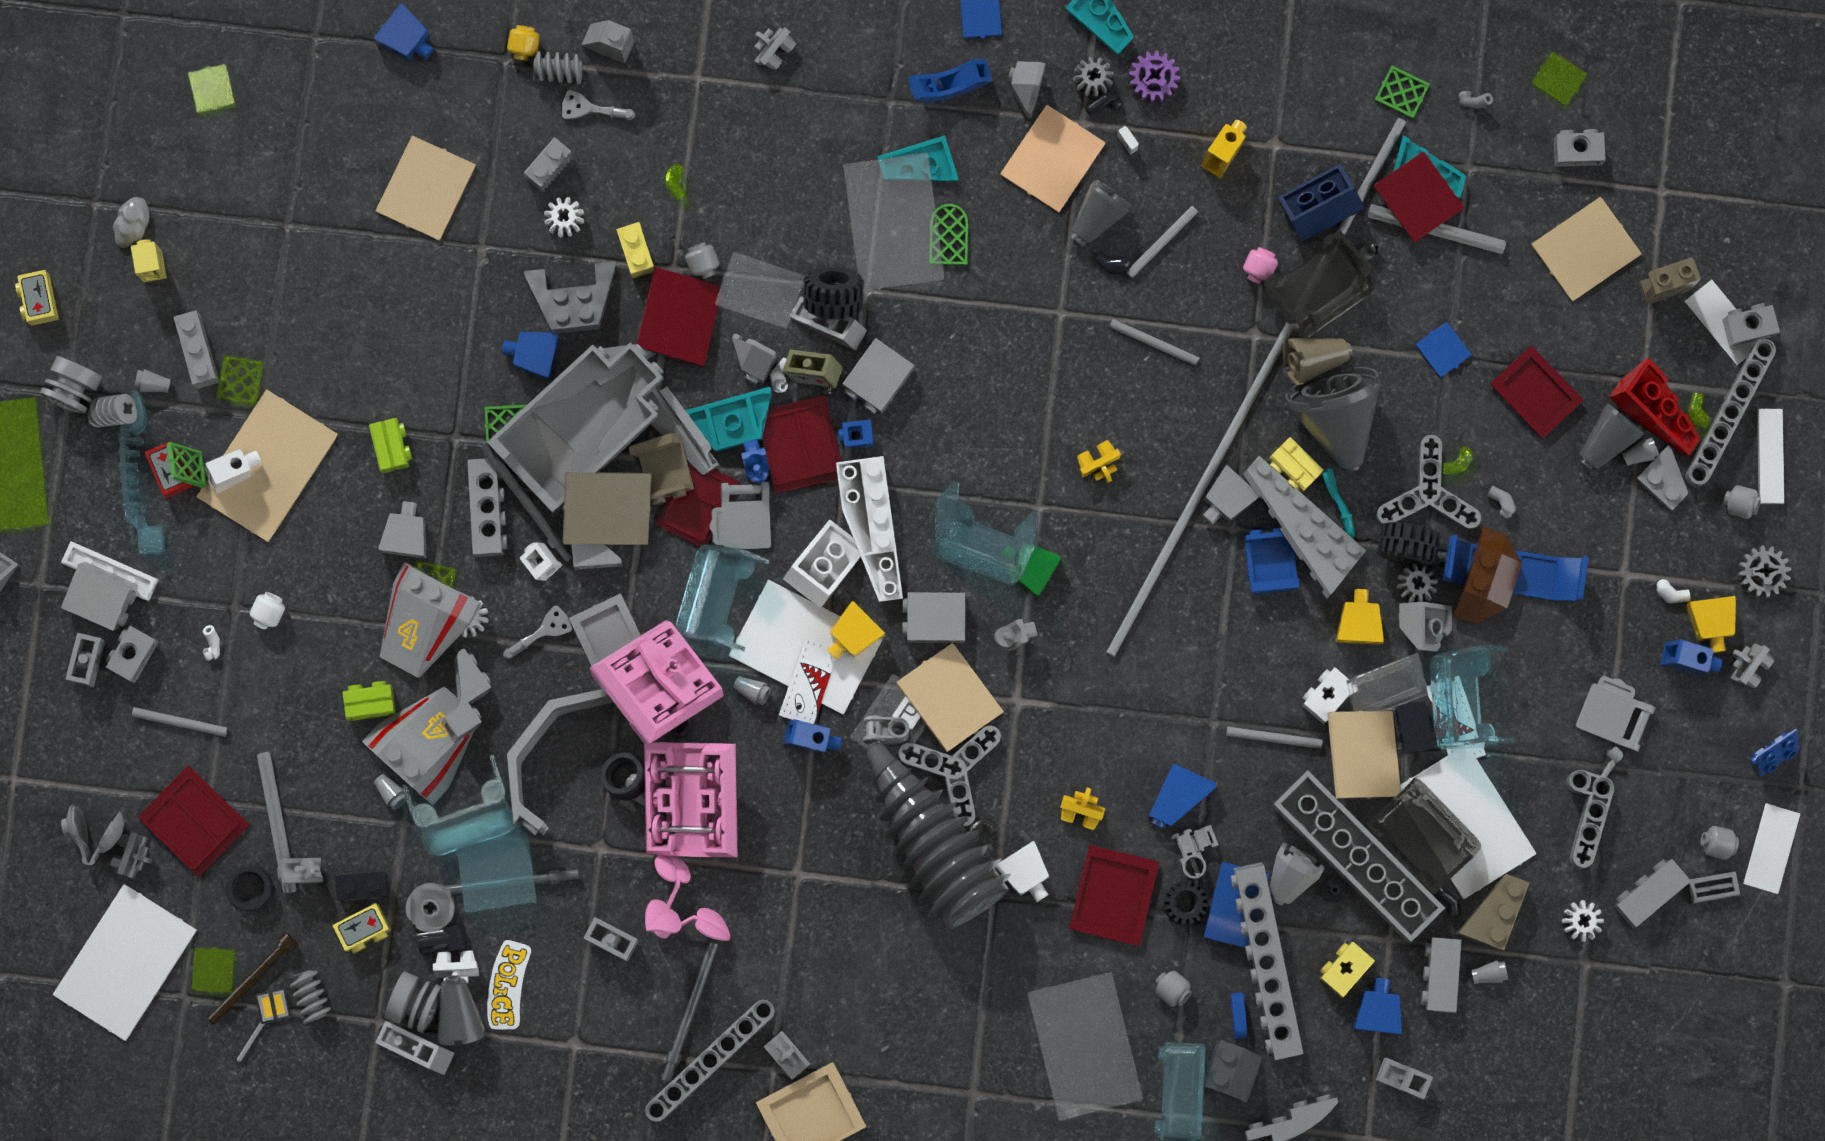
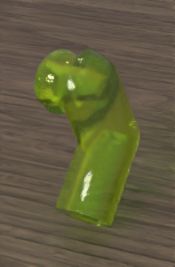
M674 164L668 169L665 180L666 186L677 201L686 195V192L680 185L684 168L680 164Z
M1693 392L1688 415L1697 426L1707 427L1711 423V417L1702 408L1704 395Z
M1467 446L1461 447L1455 461L1442 463L1444 475L1464 472L1473 460L1471 449Z

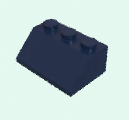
M1341 163L1278 196L1301 241L1312 238L1317 233L1365 209L1356 188Z

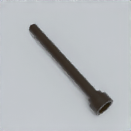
M284 932L278 938V946L208 1017L210 1023L215 1024L284 953L293 952L299 944L287 932Z

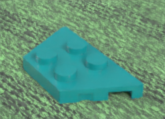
M763 388L685 411L716 452L743 445L748 441L762 439L772 388Z

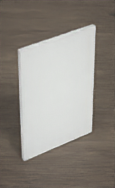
M768 580L739 637H737L729 656L789 687L805 637L807 636L832 645L836 640L830 635V631L841 616L823 607L820 608L815 603ZM883 638L855 658L846 651L835 660L821 704L844 715Z
M1467 744L1400 785L1401 797L1399 799L1462 899L1467 898L1476 891H1480L1484 886L1536 855L1535 850Z
M124 884L53 995L126 1041L197 930L185 923L181 918H177L144 897L141 893Z

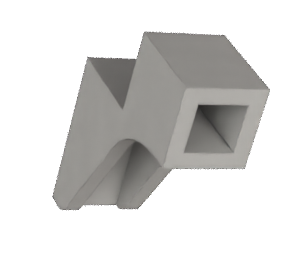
M465 649L460 650L454 659L458 698L457 707L453 712L444 717L441 722L454 743L479 727L481 715L474 706L471 707L470 705L488 694L491 689L489 677L486 673L480 672L476 666L477 661L470 652L467 653Z

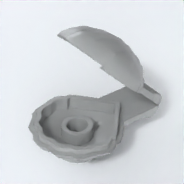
M72 804L69 807L67 818L61 820V827L66 838L71 837L73 842L80 848L82 862L86 865H93L99 858V853L110 850L120 839L124 827V818L122 812L119 811L113 822L111 821L93 856L88 846L86 819L78 806Z

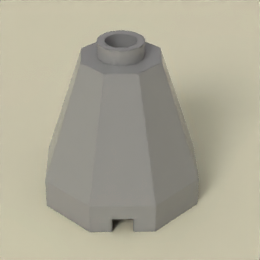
M1282 843L1277 852L1269 891L1272 895L1271 900L1279 905L1293 902L1315 883L1324 871L1322 864L1319 867L1315 865L1317 860L1292 845L1290 849H1286V843Z

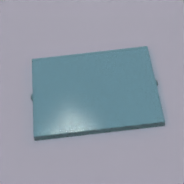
M513 820L454 829L465 914L537 902L528 830L524 825H521L518 829Z

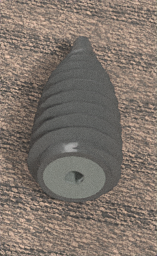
M875 741L865 748L867 751L866 756L875 776L874 783L878 784L880 790L877 802L884 803L886 808L880 820L883 822L891 821L892 824L886 833V838L898 839L899 843L894 848L893 855H905L907 858L901 866V871H914L915 873L909 887H923L924 891L920 895L918 902L921 904L931 902L933 904L927 917L930 919L941 917L947 929L951 930L977 917L1003 898L1009 891L1005 883L1011 874L999 875L995 868L1001 858L989 861L985 856L991 844L978 846L974 841L980 830L968 832L963 827L969 816L956 818L951 813L957 802L945 805L939 800L944 789L932 792L925 786L928 778L919 780L911 773L912 768L907 769L883 744Z

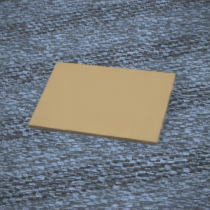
M266 389L224 454L226 455L241 449L243 455H247L256 450L262 463L250 468L251 477L218 494L215 493L208 479L206 481L207 486L202 488L196 497L269 543L337 439L338 434ZM233 466L232 468H234V469H239L240 467H239V466Z

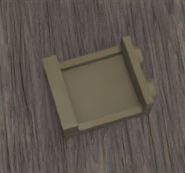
M1691 257L1650 271L1648 273L1649 278L1640 281L1639 285L1648 305L1691 290L1701 278L1695 261Z

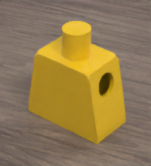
M1235 120L1232 126L1225 124L1207 150L1201 167L1221 179L1244 142L1246 136L1243 133L1247 126L1239 120Z
M1355 589L1354 602H1345L1343 604L1336 642L1375 645L1383 643L1379 604L1368 603L1369 590Z
M1735 596L1692 601L1686 604L1697 640H1709L1710 648L1714 651L1713 653L1725 652L1724 638L1735 635Z
M852 601L830 631V635L836 641L827 651L835 660L846 651L855 658L885 636V632Z

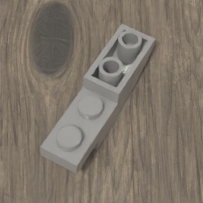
M1330 1094L1317 1097L1316 1103L1307 1104V1100L1293 1103V1109L1288 1110L1289 1120L1286 1119V1116L1272 1119L1273 1124L1263 1126L1262 1122L1248 1125L1249 1130L1244 1131L1246 1141L1270 1135L1271 1141H1286L1300 1135L1330 1113L1338 1103V1099H1331Z

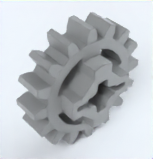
M1764 546L1759 547V552L1755 548L1751 549V556L1748 554L1743 556L1746 563H1739V567L1743 568V571L1739 572L1738 576L1745 579L1740 584H1747L1749 586L1747 589L1748 593L1755 590V597H1759L1761 593H1764V597L1768 598L1770 597V592L1776 596L1779 594L1778 588L1782 590L1786 588L1783 581L1791 579V577L1786 575L1787 572L1791 571L1790 567H1785V563L1789 561L1788 558L1782 560L1780 557L1783 552L1780 551L1775 554L1774 547L1772 546L1768 551L1765 550ZM1758 557L1757 565L1750 568L1752 561ZM1770 558L1773 559L1777 563V565L1773 564L1770 561ZM1762 568H1764V569L1767 570V571L1769 570V572H1770V571H1773V572L1769 573V574L1766 575V577H1765V574H1764V573H1760V572H1757V571H1759V570H1761ZM1780 575L1777 583L1771 586L1773 577ZM1751 578H1754L1757 582H1759L1760 586L1755 584Z

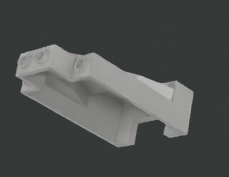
M630 342L610 361L607 360L610 356L601 346L596 348L594 345H591L487 442L555 516L564 506L566 472L599 473L659 417L656 412L659 408L650 398L646 401L644 398L664 380L661 376L664 371L654 361L650 364L646 360L645 356L647 353L638 344L634 347Z

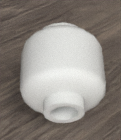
M265 592V594L256 597L249 614L255 620L254 625L267 629V627H276L285 606L279 596Z

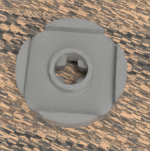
M425 883L417 886L406 902L408 919L416 925V928L424 932L441 930L451 921L455 912V902L450 890L436 883ZM428 902H433V905L437 906V909H434L431 914L428 913V909H424V905H427Z

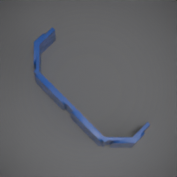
M1457 535L1449 536L1442 580L1463 586L1476 544L1459 540ZM1515 551L1522 562V566L1512 594L1554 601L1581 602L1583 600L1589 561L1588 556L1584 555L1582 558H1560Z

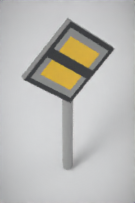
M285 987L255 994L261 1022L238 1056V1062H241L266 1023L291 1018Z

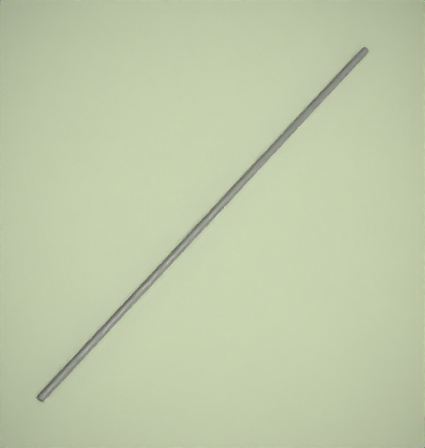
M1397 119L1358 190L1362 203L1406 124L1403 119ZM1355 215L1341 221L1106 651L1109 655L1115 657L1280 355L1284 342L1287 341Z

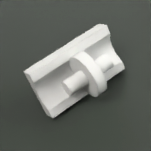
M473 951L460 952V962L454 963L451 961V953L438 952L436 963L433 964L435 978H444V981H446L445 978L448 976L459 975L460 978L465 979L466 983H468L469 976H479V968Z

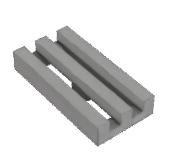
M1736 871L1690 879L1691 882L1688 883L1692 904L1740 895ZM1732 878V882L1695 888L1696 883ZM1729 887L1734 888L1733 892L1698 898L1696 894Z

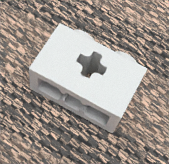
M1335 667L1331 672L1326 669L1318 679L1321 684L1316 690L1311 687L1302 697L1305 700L1302 706L1323 724L1328 720L1327 713L1335 712L1356 687L1351 680ZM1322 689L1324 691H1327L1328 689L1332 690L1333 692L1331 693V697L1333 699L1328 697L1325 700L1322 697L1324 695Z

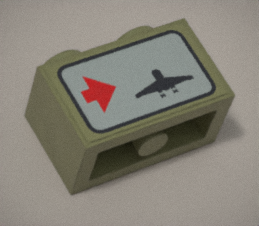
M790 349L783 372L794 383L836 388L842 366L830 354Z

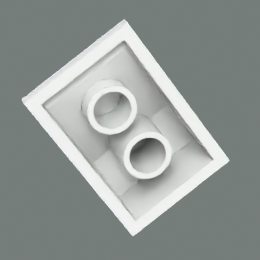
M829 519L791 566L783 580L821 608L861 558L854 538Z

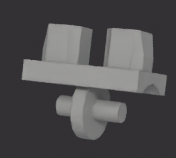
M785 27L783 29L779 28L771 39L769 38L774 32L769 28L764 34L761 32L755 34L759 41L754 47L758 51L764 45L765 47L754 62L758 65H765L772 70H776L783 60L774 54L778 47L785 53H789L796 45L795 41L788 35L790 31Z
M1018 619L999 628L994 636L996 643L1000 647L1007 648L1010 651L1024 645L1030 638L1036 637L1037 631L1034 622L1023 624V620Z
M1754 643L1751 648L1746 646L1742 652L1734 650L1732 655L1737 660L1733 667L1736 670L1730 679L1736 683L1756 688L1761 681V677L1754 673L1756 669L1761 667L1767 670L1774 662V659L1768 654L1770 649L1765 645L1760 646Z
M321 858L279 860L280 866L277 868L278 880L282 881V884L323 882L320 871Z
M783 1031L764 1046L792 1080L810 1065Z

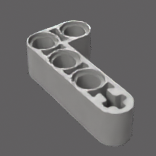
M1577 770L1567 777L1566 785L1571 792L1586 796L1569 860L1573 867L1583 869L1589 867L1595 859L1613 796L1614 785L1607 777L1584 770ZM1575 775L1583 778L1584 785L1582 788H1577L1573 784ZM1598 782H1602L1607 786L1605 795H1601L1596 791ZM1592 805L1600 808L1601 814L1598 818L1590 815L1589 809ZM1585 828H1589L1594 832L1592 841H1587L1583 837ZM1584 846H1591V849L1587 848L1584 852V857L1587 858V861L1580 863L1577 855L1583 852Z

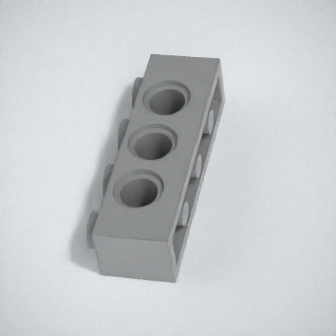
M488 458L468 460L474 557L503 556V549H507V535H502V526L506 525L505 511H501V502H505L504 487L500 488L499 478L502 477ZM486 478L492 479L493 485L490 489L484 490L480 487L482 480ZM486 502L494 503V509L490 513L482 512V506ZM486 526H494L496 531L493 536L486 537L483 535V530Z

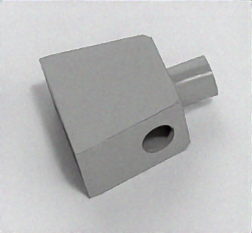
M1226 465L1204 499L1211 507L1202 516L1212 525L1221 516L1230 522L1254 504L1259 497L1249 484Z
M403 501L401 514L390 513L378 549L381 553L426 559V522L424 518L415 516L417 503Z

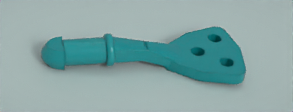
M1330 468L1325 469L1323 477L1332 499L1339 506L1346 533L1352 539H1355L1356 531L1352 521V514L1349 513L1337 492L1333 470Z

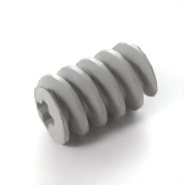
M537 51L534 58L533 81L538 74L539 80L542 82L547 75L549 82H553L555 76H557L558 82L562 83L566 76L568 83L571 84L575 77L577 83L581 84L583 61L579 60L578 54H575L573 60H570L569 54L566 53L562 60L559 52H556L554 59H551L550 52H547L545 58H542L540 51Z
M128 394L95 398L92 400L88 411V421L94 427L129 424L135 422L138 416L134 399Z
M308 970L287 978L295 979L290 984V988H298L293 996L302 998L296 1005L298 1007H305L300 1012V1016H308L303 1021V1024L325 1017L326 1013L331 1010L330 1007L322 1006L328 999L319 998L324 989H316V986L321 983V980H313L312 978L318 973L317 970Z

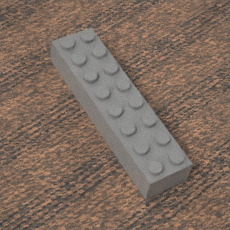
M1308 770L1272 805L1407 943L1412 942L1445 909Z

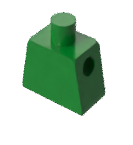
M1028 543L1024 544L1020 552L1008 545L1001 558L1012 563L1008 574L1036 598L1040 596L1062 558L1057 554Z

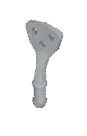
M573 90L566 92L562 103V117L566 120L579 119L589 113H600L611 118L618 117L627 120L635 117V112L632 109H621L614 106L600 107L591 104L582 94Z
M553 606L545 615L541 627L534 634L520 639L518 643L509 649L507 648L503 653L504 658H514L515 655L524 649H528L530 644L541 637L560 636L571 632L573 627L568 616L559 606ZM556 611L559 613L558 616L554 615ZM551 623H555L554 628L551 627ZM563 624L567 625L566 629H563Z

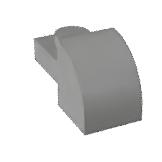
M1385 1057L1376 1077L1377 1081L1420 1099H1425L1433 1079L1430 1075Z

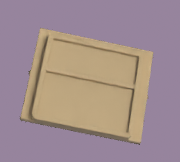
M833 1062L756 1102L775 1141H841L866 1127L851 1098V1093L848 1092Z

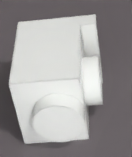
M534 542L528 545L524 550L525 553L520 557V560L536 580L546 581L562 566L561 562L556 560L544 543Z

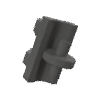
M133 832L131 834H122L118 841V846L125 848L123 857L115 855L112 858L110 867L117 870L118 874L135 879L137 870L142 871L144 862L151 864L153 860L146 857L149 850L146 847L148 837Z

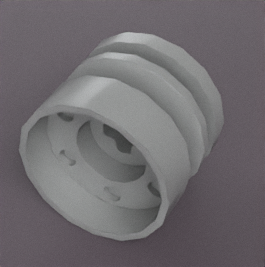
M56 356L50 371L59 378L57 381L46 379L45 383L53 387V390L41 388L39 393L58 407L70 412L86 414L88 408L80 404L79 401L91 403L92 400L84 394L85 389L97 391L103 377L75 362Z
M404 971L392 992L384 1018L400 1024L408 1015L410 1016L408 1028L413 1029L419 1020L417 1031L424 1034L427 1027L433 1022L439 1009L441 986L435 985L430 994L432 982L427 981L420 990L418 989L419 977Z

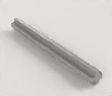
M1371 204L1368 211L1369 218L1401 226L1389 208ZM1441 224L1428 233L1499 254H1503L1506 246L1505 240L1447 224Z
M263 752L257 755L279 867V860L291 858L271 754ZM282 884L283 892L285 894L295 892L296 884Z

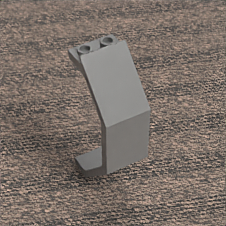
M602 689L548 700L507 753L513 822L518 829L521 825H524L534 835L538 832L544 835L549 829L544 821L524 807L521 775L522 762L558 716L614 703L610 696L606 695Z

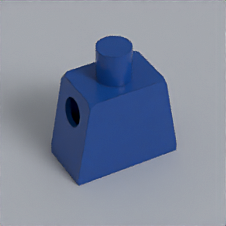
M402 3L374 37L377 45L408 61L416 53L426 60L434 50L433 47L425 42L429 37L427 29Z
M520 332L517 343L504 340L502 354L514 356V368L551 381L560 337L559 334L545 332Z
M1679 639L1665 642L1660 665L1699 675L1709 671L1718 673L1722 666V659L1713 657L1714 651L1711 648Z
M794 719L788 722L783 745L816 753H824L826 749L839 751L842 738L830 735V728ZM813 734L818 736V743L813 741Z
M1376 978L1374 992L1363 991L1353 1029L1396 1035L1401 1034L1400 997L1397 994H1389L1390 979Z

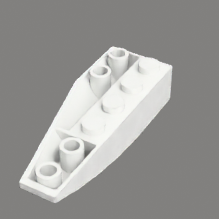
M884 457L836 462L842 510L879 602L902 599Z

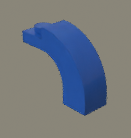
M986 59L970 60L944 72L919 74L908 78L914 100H922V103L950 99L993 82Z

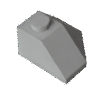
M1017 61L1016 68L1011 67L1008 81L1011 82V91L1025 116L1031 119L1044 77L1045 63Z
M734 333L732 339L742 373L745 374L744 378L755 385L758 382L764 384L777 361L776 352L752 339L744 342L742 341V336Z
M1428 602L1399 604V628L1418 650L1436 652L1441 646L1440 641L1442 638L1448 636L1452 630V606Z

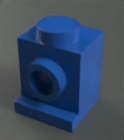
M871 420L842 423L843 429L838 430L839 443H844L845 449L873 447ZM857 432L860 434V438L853 440L851 434Z

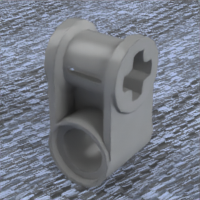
M867 716L864 718L866 736L863 738V742L870 745L878 741L879 744L902 745L908 740L910 727L904 718ZM899 727L905 732L902 735H896L892 730Z

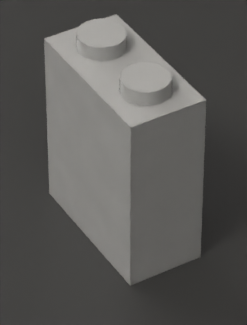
M875 338L842 383L845 389L844 393L853 400L858 398L864 402L863 407L869 412L875 414L877 411L879 414H882L913 372L914 364Z
M82 562L76 568L61 608L114 631L120 628V626L123 627L127 621L128 613L126 611L129 604L132 605L136 598L137 592L135 588L137 584L92 564Z
M908 592V598H903V613H908L907 622H903V637H907V643H965V593Z

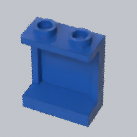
M1281 528L1273 529V533H1264V530L1249 531L1250 535H1246L1244 538L1250 595L1294 591L1300 588L1294 549L1281 532Z

